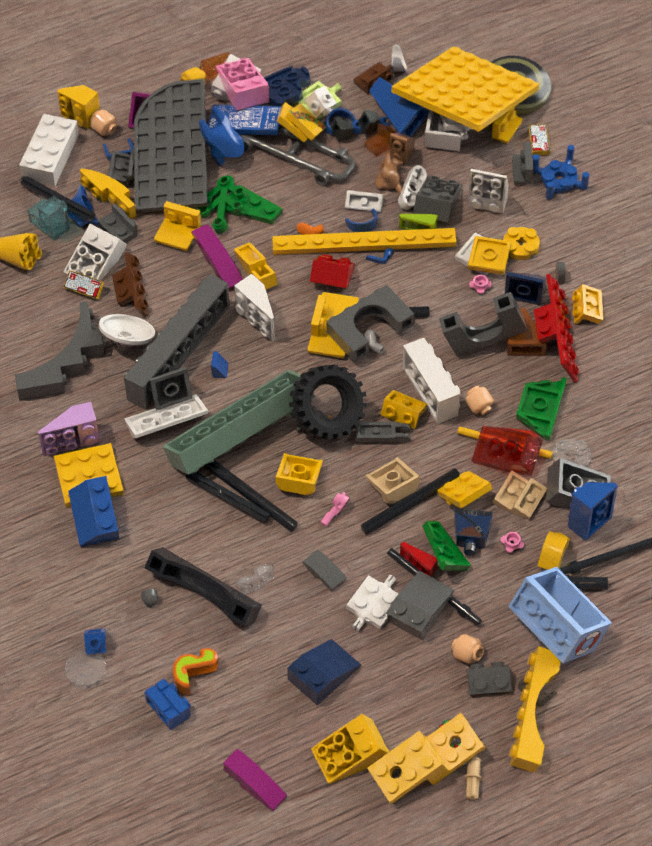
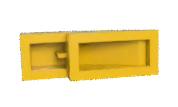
M250 242L234 249V253L248 276L250 274L254 275L264 284L265 290L278 285L276 274L267 265L266 258Z

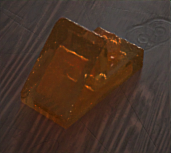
M378 124V133L365 141L364 147L373 155L378 156L390 148V135L397 132L389 126Z

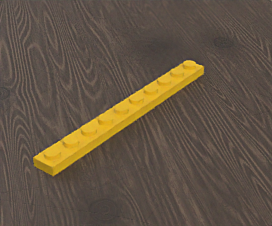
M455 228L273 236V255L386 250L388 248L456 247Z

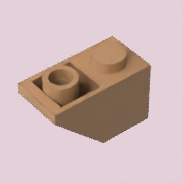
M391 133V157L393 156L406 165L414 152L415 138L400 133Z

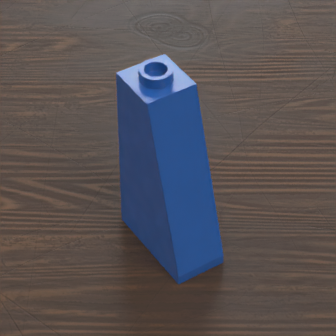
M379 77L369 90L397 131L400 134L412 137L429 114V111L423 106L392 93L393 85Z

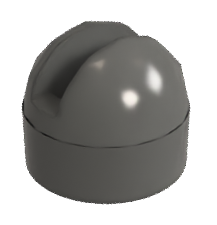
M148 589L141 593L142 601L146 606H154L157 603V590Z

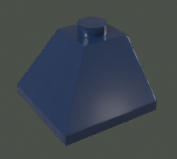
M507 272L505 294L511 292L515 301L541 305L546 286V277L529 273Z

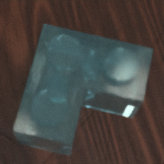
M55 196L49 200L43 198L28 209L29 221L53 241L70 229L67 204Z

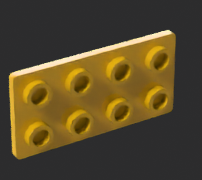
M327 292L318 295L311 322L308 353L337 358L345 357L346 353L327 333L326 321L332 316L343 312L347 307L358 303V297Z

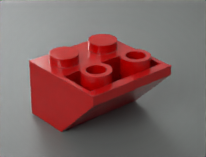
M322 254V256L313 259L310 282L347 288L351 281L355 263L351 262L349 258L340 257V259H333L332 255Z

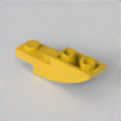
M83 168L80 170L82 186L87 187L95 198L98 197L102 202L109 200L112 205L116 204L125 211L130 219L136 217L135 204L131 201L129 189L115 179L100 172Z

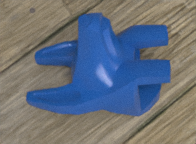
M214 106L212 111L218 125L210 128L201 119L199 127L206 144L211 148V156L218 166H221L225 162L223 157H240L244 153V142L241 136L232 128L230 120L225 113Z

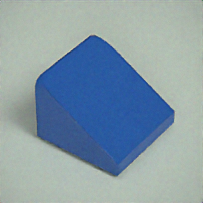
M214 351L211 364L213 378H226L228 362L217 351Z

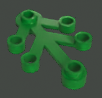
M229 175L222 176L217 181V186L212 191L207 192L209 205L198 209L201 218H206L218 207L217 218L213 220L212 224L217 234L225 233L229 227L224 219L226 204L232 207L235 213H241L244 210L241 201H235L228 196L229 191L234 193L237 199H243L246 196L244 188L235 186L233 177ZM220 193V196L217 197L212 203H210L212 201V198H214L217 194Z

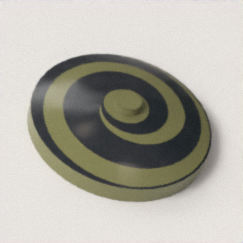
M504 56L491 62L539 83L538 91L515 106L516 114L532 113L545 105L551 92V81L547 72L538 63L521 56Z

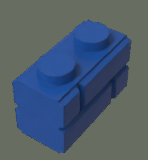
M162 679L154 686L145 690V701L165 725L172 730L190 717L191 705L185 697L181 698L177 694L178 689L172 682L169 684L165 679Z

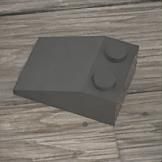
M560 458L548 468L546 502L562 508H570L571 495L577 487H582L586 482L611 483V476Z
M419 571L396 596L387 610L388 622L423 641L455 590Z

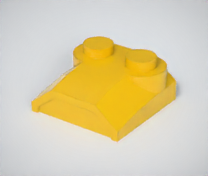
M284 453L275 479L277 487L285 492L302 495L314 493L323 460Z

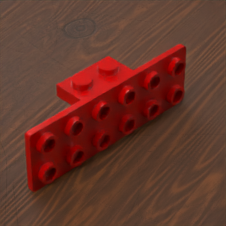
M549 273L546 274L551 304L533 310L537 336L540 343L557 338L561 365L572 381L576 383L578 382L577 375L579 374V369L574 361L577 359V356L572 348L574 340L569 331L571 323L567 318L569 310L564 302L566 294L563 288L560 289L557 279H553Z

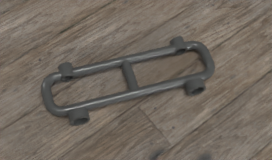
M283 126L279 127V133L296 140L287 152L247 134H239L243 139L245 152H249L253 146H256L317 173L314 177L315 181L321 186H325L330 179L333 181L346 180L356 167L355 160L348 155L349 153L346 148L340 147L337 151L309 138L302 142ZM304 143L333 156L338 162H347L349 166L342 174H335L296 157L294 154Z

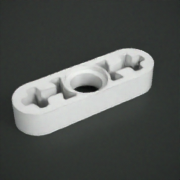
M417 165L413 167L407 175L398 199L400 207L404 210H410L415 205L416 194L425 182L427 173L422 166ZM409 184H412L416 191L411 190Z

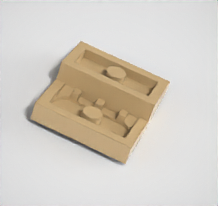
M511 470L492 503L517 516L529 519L547 488L534 479L530 478L528 481Z

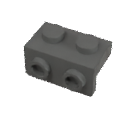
M134 149L131 150L130 155L117 151H112L108 176L125 187H128L129 181H133L135 170H132L135 167Z
M492 662L491 667H483V663L471 664V668L466 669L470 695L512 691L510 667L504 665V662Z

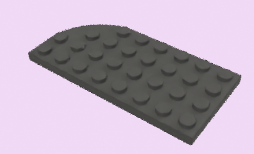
M204 79L176 81L164 85L154 91L140 106L134 121L136 213L163 211L166 201L188 208L208 206L206 141L199 127L201 119L206 122Z

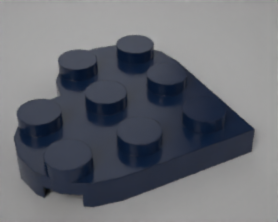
M289 66L263 77L269 84V102L277 106H282L285 102L293 104L294 102L301 101L303 99L302 88L308 87L311 84L309 71L304 66H301V68Z

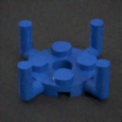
M568 145L564 162L552 160L545 168L539 167V155L534 154L532 156L533 172L542 175L541 180L546 188V199L548 200L552 199L555 193L560 194L566 190L571 191L575 187L582 190L588 188L590 174L583 172L582 180L579 181L577 180V168L571 166L575 149L573 145ZM556 176H562L563 178H562V179H557V178H555V177H556Z

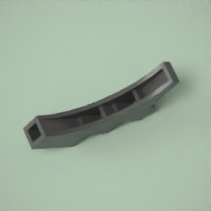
M87 301L80 302L78 327L68 345L56 357L44 365L30 371L15 374L19 401L65 393L66 377L85 374L86 358L104 355L103 348L107 347L105 336L101 337L100 330H96L95 323H91V319H94L92 308L88 309Z

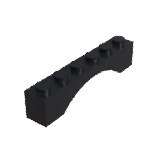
M164 547L151 550L144 567L145 569L160 578L181 584L201 594L217 605L227 617L242 626L255 623L262 604Z

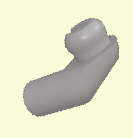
M373 329L367 330L364 337L369 341V349L381 355L385 347L376 341L377 332Z

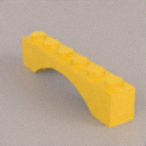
M538 646L534 653L531 652L527 664L530 667L524 677L526 687L520 696V701H523L516 717L519 723L513 732L515 743L512 744L509 756L512 757L511 766L533 773L540 767L544 751V744L539 736L535 720L536 701L544 685L552 681L559 672L561 662L549 649Z

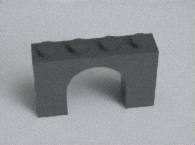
M388 285L376 289L371 295L360 299L358 303L347 307L343 312L332 316L326 321L327 333L353 362L369 353V341L355 327L362 318L368 316L381 317L399 334L414 325V313Z
M511 292L493 298L498 316L487 325L480 327L468 326L463 323L457 312L439 318L442 332L456 356L528 331L524 316Z

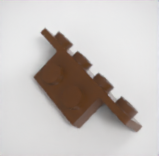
M127 251L124 253L126 267L112 274L117 304L122 307L134 300L135 309L147 317L149 315V305L146 301V291L142 284L143 276L139 270L140 262L135 255Z

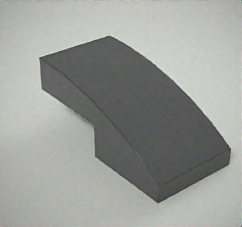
M318 549L302 562L314 577L318 576L329 591L346 578L344 573Z

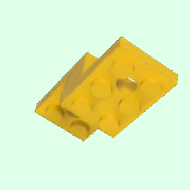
M460 713L428 737L419 730L369 766L368 770L388 801L393 804L426 779L435 785L486 747L464 715ZM454 738H461L460 746L456 748L451 747V742ZM400 768L402 770L401 776L397 779L392 778L393 771Z

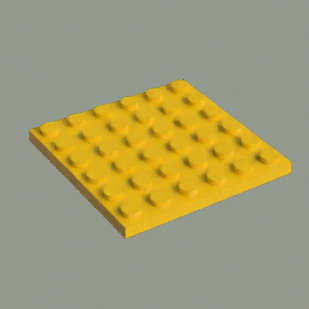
M451 47L393 85L391 92L479 132L538 91L539 83L520 76L516 72L506 70L502 66L490 63L488 60L476 57L474 54L467 53L458 47Z

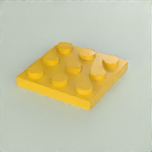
M111 443L54 456L66 508L71 507L68 491L88 479L107 476L111 497L124 495Z

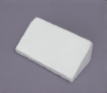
M347 190L346 209L371 211L374 208L376 212H381L383 194Z

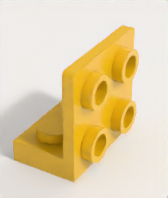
M166 201L164 205L165 219L154 237V242L188 251L194 240L191 231L201 226L200 211Z

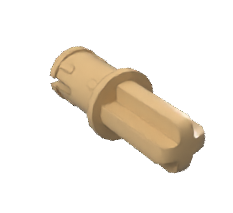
M473 757L467 761V775H465V781H467L466 798L469 800L478 799L479 782L482 780L480 776L481 759Z

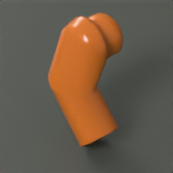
M299 223L296 227L301 235L324 233L322 224L312 227L306 223Z

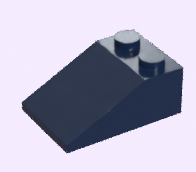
M330 639L296 659L287 668L288 680L318 706L361 667V664L334 640Z

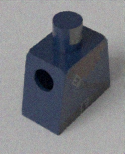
M455 508L454 527L456 545L464 547L465 555L473 556L476 554V548H485L492 525L493 512Z

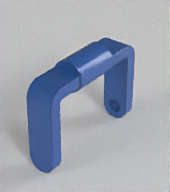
M127 138L130 150L119 152L130 155L134 147L131 139ZM103 144L106 158L110 160L111 154L108 153L106 144Z
M386 249L383 255L384 258L367 255L366 260L386 264L388 258H391L394 249Z

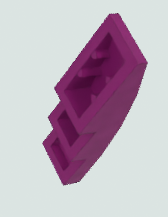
M208 224L191 231L207 263L211 264L217 277L228 283L229 289L234 288L237 283L243 280L228 252Z

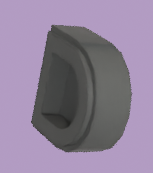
M557 262L556 278L559 284H564L566 275L565 263Z

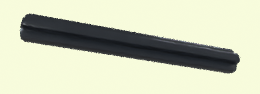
M198 472L186 474L185 478L188 481L263 523L268 522L270 518L269 512Z

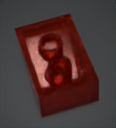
M482 426L471 461L509 473L512 470L519 475L532 476L543 440L533 430Z

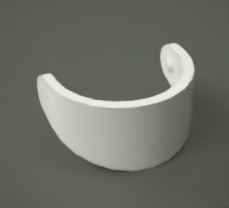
M394 45L392 47L393 71H407L399 45Z

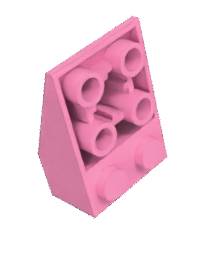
M249 58L216 66L227 96L236 110L269 102V84Z

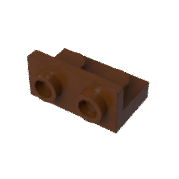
M378 62L355 77L354 84L368 95L370 93L369 90L379 77L387 82L393 78V66L390 64L385 67L382 63Z

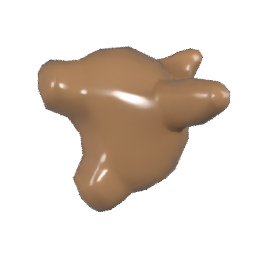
M387 151L380 163V173L376 177L374 184L378 189L391 190L395 188L400 195L402 187L399 183L397 170L400 169L399 165L403 164V162L398 161L393 156L391 157L390 151Z

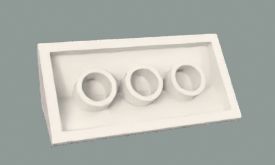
M197 394L192 395V399L160 410L154 408L127 417L125 422L132 438H138L208 414V410Z

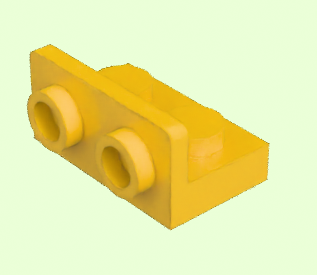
M515 107L494 121L492 138L506 144L509 143L523 122V118L516 116Z
M582 284L572 294L574 323L579 324L585 319L600 324L603 321L602 292Z
M392 390L384 399L381 415L398 423H407L411 428L415 429L419 417L426 411L428 404Z

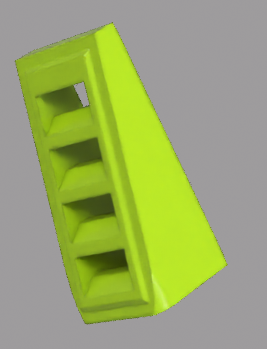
M399 215L400 229L419 230L437 228L438 215Z

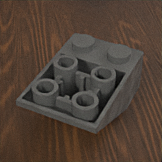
M437 176L427 177L416 194L413 214L438 215V221L448 223L452 217L462 184L455 180H442Z

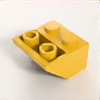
M85 85L58 89L60 114L64 118L76 120L78 126L89 129L91 127V116L94 112L100 111L98 92Z

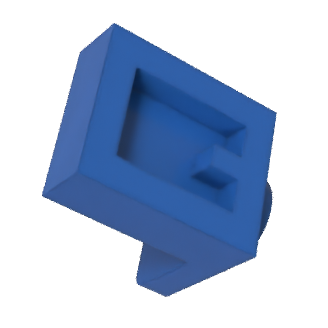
M105 628L84 631L86 654L106 652Z

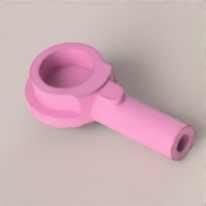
M345 492L342 495L338 493L332 501L334 504L330 512L326 513L320 522L323 526L327 527L333 517L337 516L348 502L349 497L346 496Z

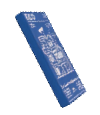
M212 105V107L216 106L225 113L230 120L232 128L238 134L278 135L280 123L277 122L281 106H252L236 110L233 105ZM212 110L208 124L210 128L218 125Z

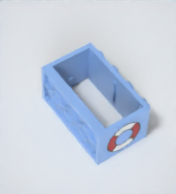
M557 567L526 577L508 606L563 664L594 652L612 624Z

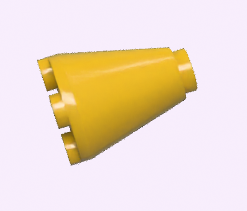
M23 233L0 238V259L21 269L31 270L37 259L41 258L42 251L39 248L36 234Z

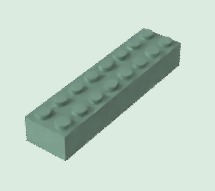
M291 370L283 372L163 445L162 447L170 465L186 474H193L201 466L213 462L219 455L228 453L232 447L244 443L250 436L262 432L266 426L275 424L279 418L293 413V407H289V402H293V396H290V391L295 390L296 386L293 384L301 379V374Z

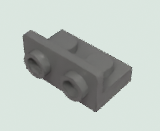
M524 142V148L520 150V154L512 155L513 182L515 184H532L533 159L531 142Z
M116 204L112 205L111 213L98 220V224L103 231L121 239L125 243L137 237L136 222L132 218L130 219L125 211Z

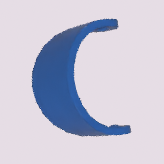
M337 108L328 114L324 126L327 133L332 135L333 131L329 125L330 118L343 116L352 123L356 121V118L350 111Z
M374 208L371 209L374 218L365 223H354L346 218V225L353 232H371L377 226V212Z

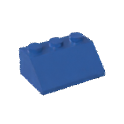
M107 476L85 480L68 491L80 547L119 539Z
M586 482L582 487H577L571 495L572 501L570 504V514L568 515V528L584 541L589 539L612 518L618 485L616 483Z

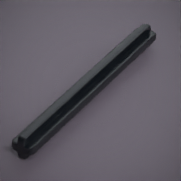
M28 176L21 178L22 181L20 183L22 186L87 221L94 220L95 212Z
M216 460L206 464L208 470L253 504L269 512L273 519L289 531L293 532L297 528L298 522Z
M453 468L362 523L361 530L365 534H369L438 492L437 490L447 482H451L459 477V471Z

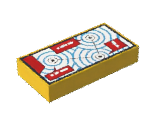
M547 124L529 125L532 156L534 154L550 155Z
M69 270L64 288L99 299L104 282Z

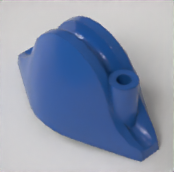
M80 185L77 193L71 200L94 212L84 187ZM67 210L68 216L78 223L79 227L87 223H92L95 226L99 225L96 215L93 221H87Z

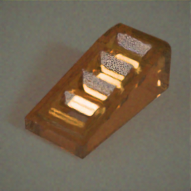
M226 52L201 60L199 69L204 71L208 80L217 77L216 66L224 64L230 53Z

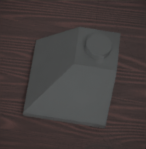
M186 367L149 379L156 410L192 399Z

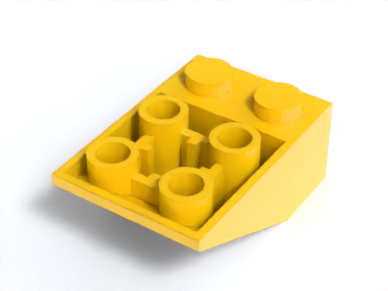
M364 714L359 715L311 748L328 784L367 769L389 753L374 721Z

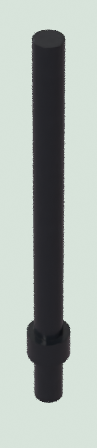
M652 538L579 562L575 560L569 562L567 566L558 569L564 575L568 573L575 574L580 572L581 569L652 546Z
M393 548L388 550L387 554L414 576L421 571ZM453 596L450 597L447 603L454 607L460 616L469 619L476 626L481 624L482 619L475 615L468 605L462 604Z

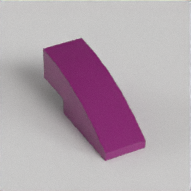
M238 748L223 762L224 771L237 780L242 789L272 812L287 797L286 793L277 783Z

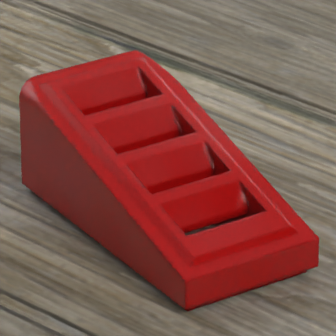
M402 542L400 544V554L423 573L433 577L438 566L436 557L408 543Z

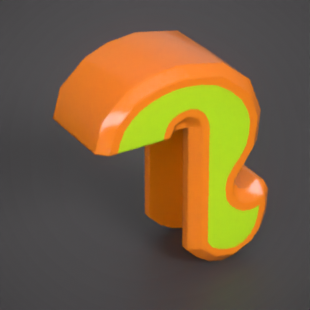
M204 648L200 650V656L184 654L178 657L173 664V680L178 691L184 695H191L188 677L215 672L218 668L217 653L213 649Z

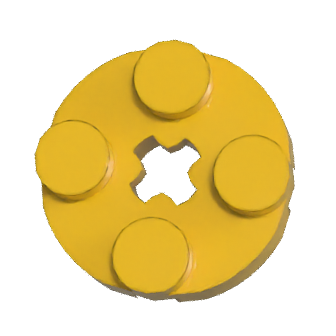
M511 227L504 235L503 240L511 241L509 252L511 258L527 260L534 253L535 255L537 254L540 240L536 230L525 227Z

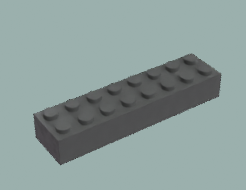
M211 274L205 280H201L196 291L189 295L187 302L179 307L178 313L169 319L164 330H161L155 341L147 346L146 352L137 358L132 369L125 373V391L128 401L145 410L150 406L154 399L149 379L178 370L229 308V288L227 282Z

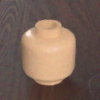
M106 110L96 111L90 118L92 129L102 136L113 134L117 128L116 118Z
M475 386L466 393L465 402L472 413L485 415L492 410L491 406L494 403V399L487 388Z
M463 634L452 643L453 655L459 661L473 664L476 661L478 662L483 656L484 647L477 638Z

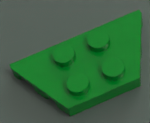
M563 377L560 381L550 382V380L529 382L525 384L516 418L548 441H550L567 378Z

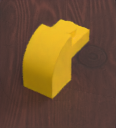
M549 531L537 566L547 570L555 567L560 568L564 552L569 546L570 538L562 533Z

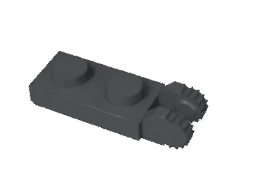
M358 422L360 425L356 428V442L396 441L398 443H407L411 440V436L407 434L411 430V426L407 423Z

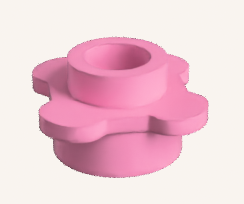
M476 275L473 281L469 283V286L474 288L477 293L483 294L485 289L491 287V282L484 275Z
M509 532L501 537V543L505 545L506 551L509 553L524 547V542L521 541V537L517 532Z

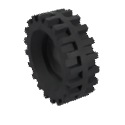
M334 364L313 367L308 372L302 373L300 380L294 382L295 390L290 391V396H293V402H289V407L294 409V413L291 416L292 418H297V427L303 428L306 435H313V438L337 439L351 434L353 428L359 427V419H364L365 416L362 413V409L367 408V403H363V397L367 395L366 392H361L362 382H357L355 380L357 375L347 372L348 368L338 367V365ZM324 384L335 387L342 399L340 413L331 420H323L317 417L311 406V397L314 390Z

